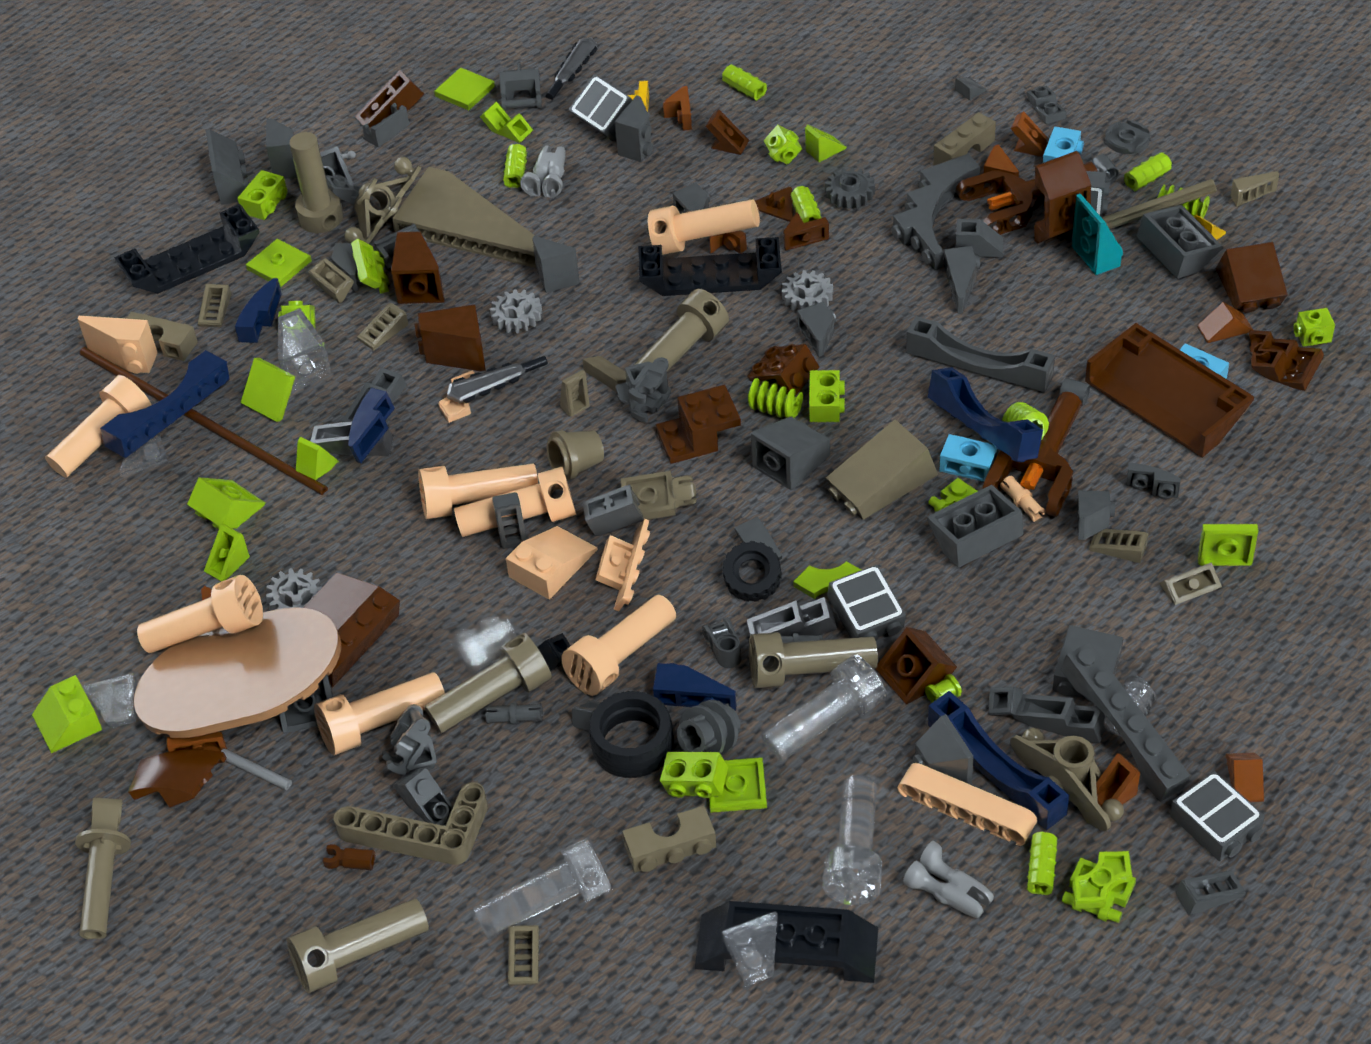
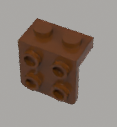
M790 344L782 347L773 346L766 350L765 356L752 367V371L747 377L750 381H753L755 378L759 380L776 379L780 387L785 386L787 388L786 394L793 388L797 395L810 379V371L817 370L819 365L806 344Z

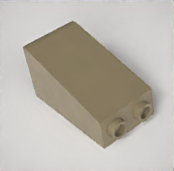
M895 419L829 474L826 479L830 486L828 491L837 501L841 498L845 502V508L851 515L858 514L864 520L937 476L938 473L928 448Z

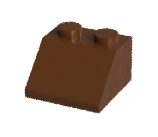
M906 627L877 664L876 670L904 703L909 704L926 695V686L941 682L946 675L952 674L957 666L926 631Z

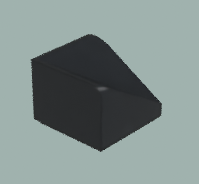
M561 633L545 640L537 648L551 671L562 664V654L571 645L564 634Z

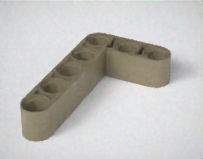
M471 782L461 788L446 826L351 806L338 809L333 819L339 838L345 842L458 865L465 862L470 855L486 815L488 804L484 787L481 784Z

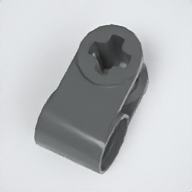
M726 617L723 619V622L711 626L703 625L702 632L709 648L712 649L718 663L724 668L738 666L742 659L740 640L734 631L731 620Z

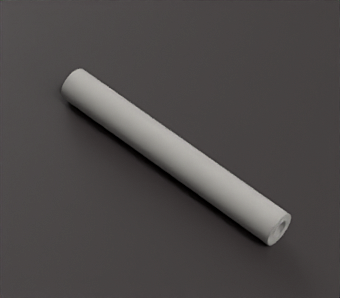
M227 749L221 751L227 757L226 762L286 791L292 785V780Z

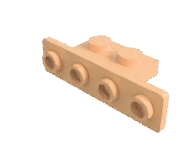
M645 518L636 529L632 544L611 535L606 540L595 580L619 590L614 607L616 611H620L624 604L628 605L634 594L631 586L635 584L638 578L639 570L636 568L641 563L645 553L642 550V546L646 544L650 535V531L647 530L649 520Z

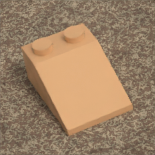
M93 316L78 317L88 349L128 372L135 374L140 372L150 373L158 352L148 320Z
M556 526L521 542L506 557L509 578L550 600L598 548Z

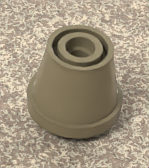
M559 430L550 435L547 442V456L552 469L563 466L568 481L575 479L579 473L601 463L604 459V448L599 435L594 430L577 432Z

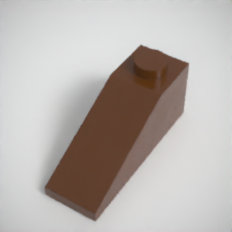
M399 70L355 117L362 125L367 123L369 127H372L392 114V104L396 103L397 110H399L401 105L409 110L424 93Z

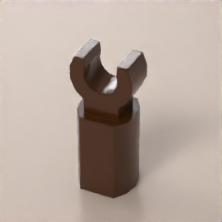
M334 844L327 845L326 847L329 855H335L332 858H323L324 867L328 869H334L338 866L371 871L373 869L376 858L374 850L340 849L339 846Z

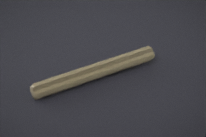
M1210 179L1105 216L1102 219L1109 229L1141 219L1145 213L1178 206L1215 193L1217 188L1214 180Z

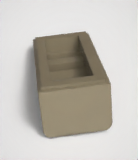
M1278 171L1233 179L1231 197L1235 205L1238 207L1276 191L1279 178Z
M205 285L198 326L222 327L232 294L229 285ZM210 304H218L220 306H210ZM208 311H218V313H208ZM206 317H209V318H217V320H205V319H206Z
M393 303L388 304L358 335V340L372 350L377 349L409 325L406 312ZM371 334L376 337L375 340L370 337Z
M584 370L562 381L560 408L569 417L590 406L586 372Z
M1104 529L1093 536L1089 550L1141 563L1147 547L1149 533ZM1101 537L1106 538L1104 544L1099 543ZM1111 540H1115V544H1110Z
M538 925L509 926L508 985L538 984L540 938ZM532 939V943L516 944V940ZM516 950H532V954H516ZM532 960V965H515V961ZM515 971H532V976L515 977Z

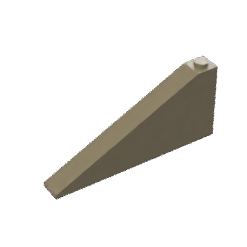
M428 167L392 218L395 232L415 224L425 237L426 242L536 268L532 241L535 235L449 171Z

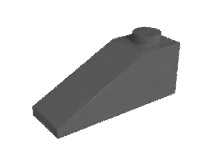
M972 246L944 249V269L958 314H962L976 280L977 269H980L979 255H975Z

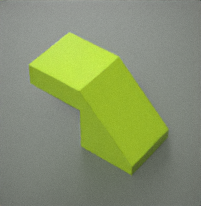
M498 102L492 104L479 116L492 132L518 143L533 131L520 113L510 118Z

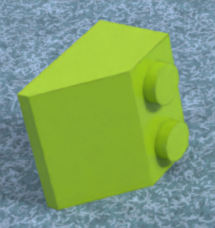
M198 477L187 505L196 510V515L209 519L217 529L220 528L221 524L234 529L238 528L266 504L233 480Z
M76 675L50 686L32 713L51 754L102 730L95 710Z

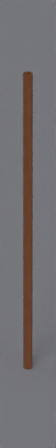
M86 347L81 348V356L115 376L122 375L128 378L143 392L161 401L168 396L166 393ZM192 408L183 414L315 492L323 495L328 490L327 486L296 471V468Z

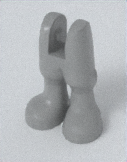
M545 145L533 167V173L527 172L521 178L520 186L522 190L530 196L539 197L541 191H543L545 197L554 198L558 196L563 187L561 178L564 173L565 148L559 146L556 152L553 153L551 152V147Z
M931 841L921 855L920 862L914 861L903 879V884L907 887L929 892L939 902L947 904L974 918H979L983 913V908L979 903L987 906L994 898L992 892L978 880L944 863L942 860V847L935 841ZM930 874L937 876L938 878L944 880L946 883L937 881Z

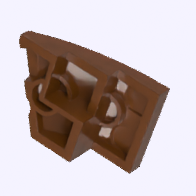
M1250 330V352L1253 370L1269 380L1305 391L1324 357L1322 349L1299 347L1296 340L1274 339L1271 331Z
M195 749L171 751L141 759L128 792L136 800L158 791L167 805L173 807L193 799L199 793L202 786L213 776L212 768L218 763H224L227 757L224 752Z

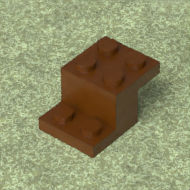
M721 385L677 397L679 418L656 424V431L670 464L717 452V432L741 426V418L726 386Z

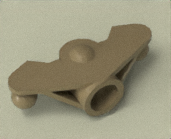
M399 157L394 163V168L401 175L407 174V177L376 184L377 179L374 177L369 183L362 185L358 192L359 195L355 200V211L358 215L360 229L350 227L346 230L344 236L347 243H351L356 239H360L368 244L371 242L381 226L397 213L402 196L421 170L419 165L413 168L408 158ZM400 186L394 194L389 189ZM370 196L375 197L379 201L380 210L371 206Z
M1037 728L1025 730L1022 737L1016 735L1011 738L1012 749L1029 769L1037 770L1043 776L1049 777L1069 794V801L1078 807L1087 823L1101 831H1107L1111 827L1110 821H1117L1123 816V805L1117 799H1108L1101 807L1098 804L1096 781H1098L1102 774L1094 760V748L1088 740L1079 736H1066L1060 740H1044L1043 733Z

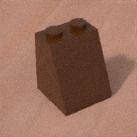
M397 232L391 272L398 304L444 303L445 298L439 266L421 232Z
M1273 242L1226 249L1215 268L1233 307L1238 311L1243 310L1244 313H1249L1263 306L1273 309L1279 307L1288 295Z
M475 304L418 313L419 323L415 324L416 337L422 338L421 341H418L420 355H425L426 363L486 371Z

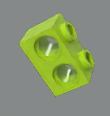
M263 170L256 175L238 196L239 204H241L249 216L265 220L269 214L275 211L277 204L285 199L288 193L284 176Z
M840 370L810 371V422H840V413H845V398H840V395H845V380H840Z
M667 752L660 782L668 795L677 798L684 796H699L701 798L722 796L728 766L720 752Z

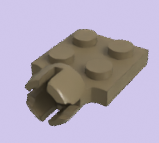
M671 471L621 478V487L630 484L640 503L638 508L643 514V519L676 515V508L691 506L697 502V498H692L696 497L697 493L695 484L690 482L694 481L691 475L674 478Z

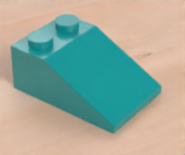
M1077 194L1072 248L1094 274L1098 275L1120 267L1123 250L1105 221L1081 194Z

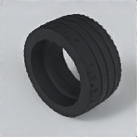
M640 691L616 693L604 699L596 707L594 713H592L589 726L591 749L598 764L610 774L623 778H640L650 775L664 765L667 752H672L673 725L669 711L662 701L653 695ZM626 721H642L651 724L658 730L652 740L636 748H621L612 745L605 739L607 733L612 728Z

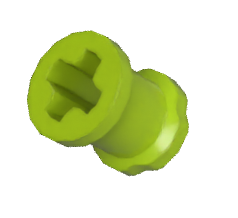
M952 674L946 675L944 680L935 685L929 684L925 687L926 696L931 703L948 691L957 698L962 693L959 682Z

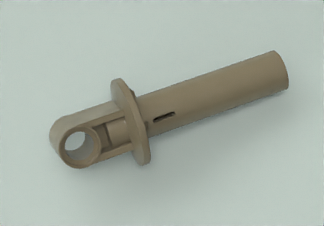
M93 797L91 829L83 831L76 836L75 845L77 848L89 854L79 935L85 939H103L106 937L115 854L127 852L131 847L130 838L118 832L121 822L122 799Z

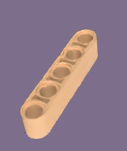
M919 763L910 765L897 787L899 793L904 797L910 796L913 798V801L929 808L936 807L943 814L955 819H964V823L983 831L987 829L990 831V834L1009 842L1013 840L1017 842L1016 845L1018 846L1025 844L1037 823V817L1027 808Z

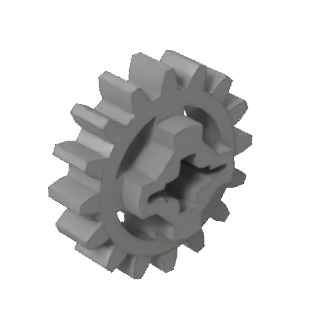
M803 270L801 275L795 272L793 273L794 278L787 277L786 283L782 284V300H785V306L791 305L792 311L820 302H824L828 307L829 301L833 300V284H830V278L824 279L823 273L815 275L814 270L811 273Z
M514 289L511 294L506 291L504 292V297L497 296V302L493 301L491 303L490 313L493 324H498L499 330L505 327L507 333L512 329L519 333L522 328L528 331L529 325L535 327L536 321L541 320L542 306L539 297L535 298L533 292L527 295L526 290L518 293Z
M289 568L286 575L280 571L279 579L272 577L271 585L266 587V603L269 604V610L303 608L322 588L320 587L319 578L313 580L312 572L303 575V569H299L298 573H294L293 569Z

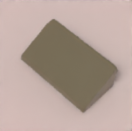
M324 258L308 271L311 280L339 304L344 301L354 284L353 279L327 258Z
M602 356L583 359L584 371L615 392H617L616 385L626 382L625 371Z
M1212 562L1159 583L1174 605L1222 587Z

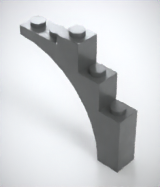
M969 153L921 170L920 181L918 182L919 189L907 193L906 211L893 215L891 231L894 238L899 239L903 245L911 243L914 250L920 251L924 262L930 264L934 270L943 268V250L937 242L933 231L935 219L943 206L957 195L955 189L959 182L980 175V166Z

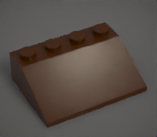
M338 572L303 607L319 611L328 616L335 624L340 635V656L332 673L328 675L332 688L399 616L400 600L381 587Z

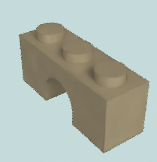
M979 112L934 145L933 165L935 166L966 155L970 148L978 152L983 151L995 142L996 122Z
M131 312L126 318L148 320L154 341H159L163 356L185 361L198 343L193 326Z
M705 806L678 813L679 830L676 834L669 837L657 835L653 831L650 822L623 830L624 846L634 873L639 871L649 872L658 865L668 862L678 863L684 857L694 854L704 855L713 848H716L715 831Z

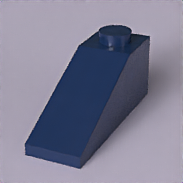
M675 663L657 664L653 694L664 705L693 707L712 699L723 704H729L736 711L735 690L686 665H677Z

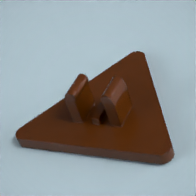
M787 187L775 193L771 192L769 195L755 200L758 211L790 222L793 218L792 188Z

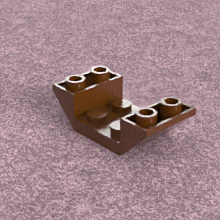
M1078 151L1035 166V186L1045 195V219L1036 222L1034 227V240L1038 244L1073 230L1076 195L1081 194L1091 205V182Z

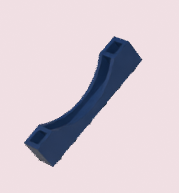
M206 350L188 363V369L183 381L166 398L147 408L131 413L119 414L102 426L100 430L104 447L124 458L128 457L230 380L227 361Z
M953 367L932 370L928 398L935 402L938 407L945 409L952 417L959 419L966 424V427L973 429L983 439L994 444L998 450L1008 454L1012 460L1025 462L1028 459L1038 458L1043 430L1028 419L1004 422L995 418L977 400L966 376Z
M948 691L929 705L928 726L931 727L941 716L946 714L973 754V766L1017 805L1032 811L1037 817V823L1046 831L1067 815L1069 794L1049 777L1033 773L1007 756L986 734L969 707L954 694Z

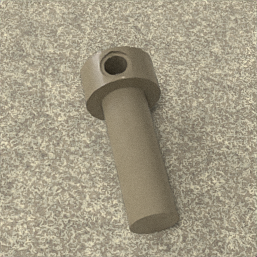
M310 132L295 134L290 139V148L301 195L295 201L298 222L301 228L307 232L325 233L339 226L343 220L340 198L328 188L316 135Z
M703 289L693 290L678 305L677 314L679 319L634 365L648 361L653 363L655 359L663 357L668 360V372L700 338L710 341L722 331L729 322V316L725 307L711 293Z
M523 632L500 646L503 655L502 659L424 705L431 721L441 734L520 685L529 693L552 679L546 661L526 633Z
M775 632L751 634L749 638V665L754 688L781 687L784 685L785 675L877 668L878 653L874 637L783 643L780 633ZM767 656H771L770 661L763 665L764 659Z
M415 898L324 936L319 928L314 926L287 937V947L303 988L307 993H311L337 982L336 969L428 932L429 926L420 902ZM309 952L316 956L317 962L315 967L309 965L307 961Z

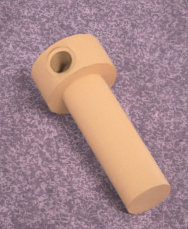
M754 199L681 214L675 206L650 210L648 214V230L652 245H662L663 255L683 251L685 241L755 228L759 227L760 224L759 211Z
M118 375L101 390L99 395L103 403L45 456L47 463L55 472L67 478L103 444L100 430L102 426L119 414L131 413L152 405L144 392L128 378Z
M534 464L448 475L445 466L424 468L418 471L420 496L425 519L452 516V505L477 502L538 484L537 471Z
M563 466L538 473L539 484L508 492L518 493L523 520L549 513L551 522L576 515ZM555 490H562L563 494L560 498H551ZM493 497L454 508L462 537L498 527L492 501ZM515 513V514H510V515L501 516V517L503 518V517L513 516V515H516V513Z
M237 575L216 583L212 588L210 598L138 625L137 635L143 649L148 653H154L221 627L229 633L235 634L257 626L262 622L263 606L258 591L251 580L245 575Z
M655 595L599 639L590 635L583 636L562 654V665L570 681L583 693L591 696L598 695L618 678V664L675 621L676 612L673 605L664 596Z
M432 672L350 703L344 695H337L315 703L314 712L320 734L327 749L332 755H337L360 746V734L398 720L407 707L412 704L419 705L423 711L425 710L424 705L445 692L438 675Z

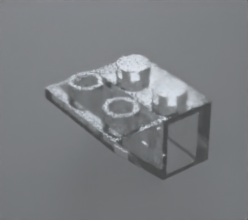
M488 616L477 622L478 627L470 630L464 628L453 634L455 638L448 641V643L468 671L476 672L503 658L500 646L517 637L509 619Z

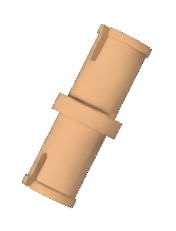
M1013 476L1006 477L1003 481L1007 485L1001 482L1000 488L1013 499V504L1018 508L1021 507L1033 522L1042 518L1039 512L1044 515L1046 511L1034 500L1032 493L1028 489H1024Z

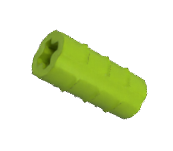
M733 64L727 66L723 71L722 81L731 88L737 89L754 100H758L765 95L767 84L759 80L758 77L752 76Z
M512 144L507 149L503 181L508 188L521 187L520 181L525 173L527 162L526 147L521 144Z
M1163 152L1158 153L1124 175V182L1133 191L1146 187L1147 184L1154 182L1155 179L1162 177L1171 170V160Z
M804 186L795 188L791 193V199L796 213L798 212L803 223L822 218L810 189Z
M1036 832L1032 835L1027 876V890L1030 893L1041 895L1052 893L1057 852V837L1052 833Z

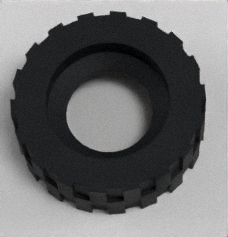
M755 541L742 542L740 545L734 546L730 553H727L726 559L723 561L722 571L725 585L728 587V591L738 599H743L747 602L765 600L771 594L773 595L776 592V588L780 585L782 572L778 555L773 552L770 546H766L765 543H757ZM756 560L763 564L765 575L759 582L747 583L741 579L739 569L746 561Z

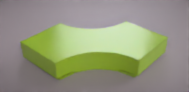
M847 561L841 566L832 569H818L809 565L793 581V586L815 599L819 595L828 592L829 582L861 571V569Z
M1129 851L1099 852L1098 862L1090 872L1072 878L1075 909L1105 908L1106 897L1115 886L1125 882H1132Z

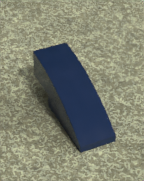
M273 278L266 283L245 305L235 325L239 342L258 343L262 327H272L282 295L278 278Z
M372 387L359 405L349 433L348 446L358 463L363 462L389 427L386 419L395 409L386 391Z

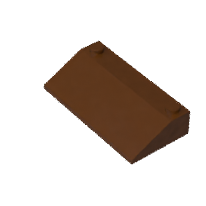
M1137 323L1087 360L1086 383L1202 458L1222 441L1254 401L1253 395Z

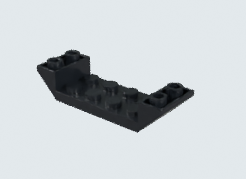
M241 204L219 212L223 226L218 229H214L211 232L193 238L145 260L142 259L136 248L114 257V259L133 287L159 294L244 257L260 231Z
M779 237L755 238L756 252L678 258H663L662 245L638 246L639 282L662 296L689 295L695 289H703L709 293L761 290L782 273Z
M728 901L701 915L695 969L725 971L726 959L844 968V981L874 983L878 927L848 909Z

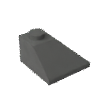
M945 714L915 743L913 762L972 785L973 754Z

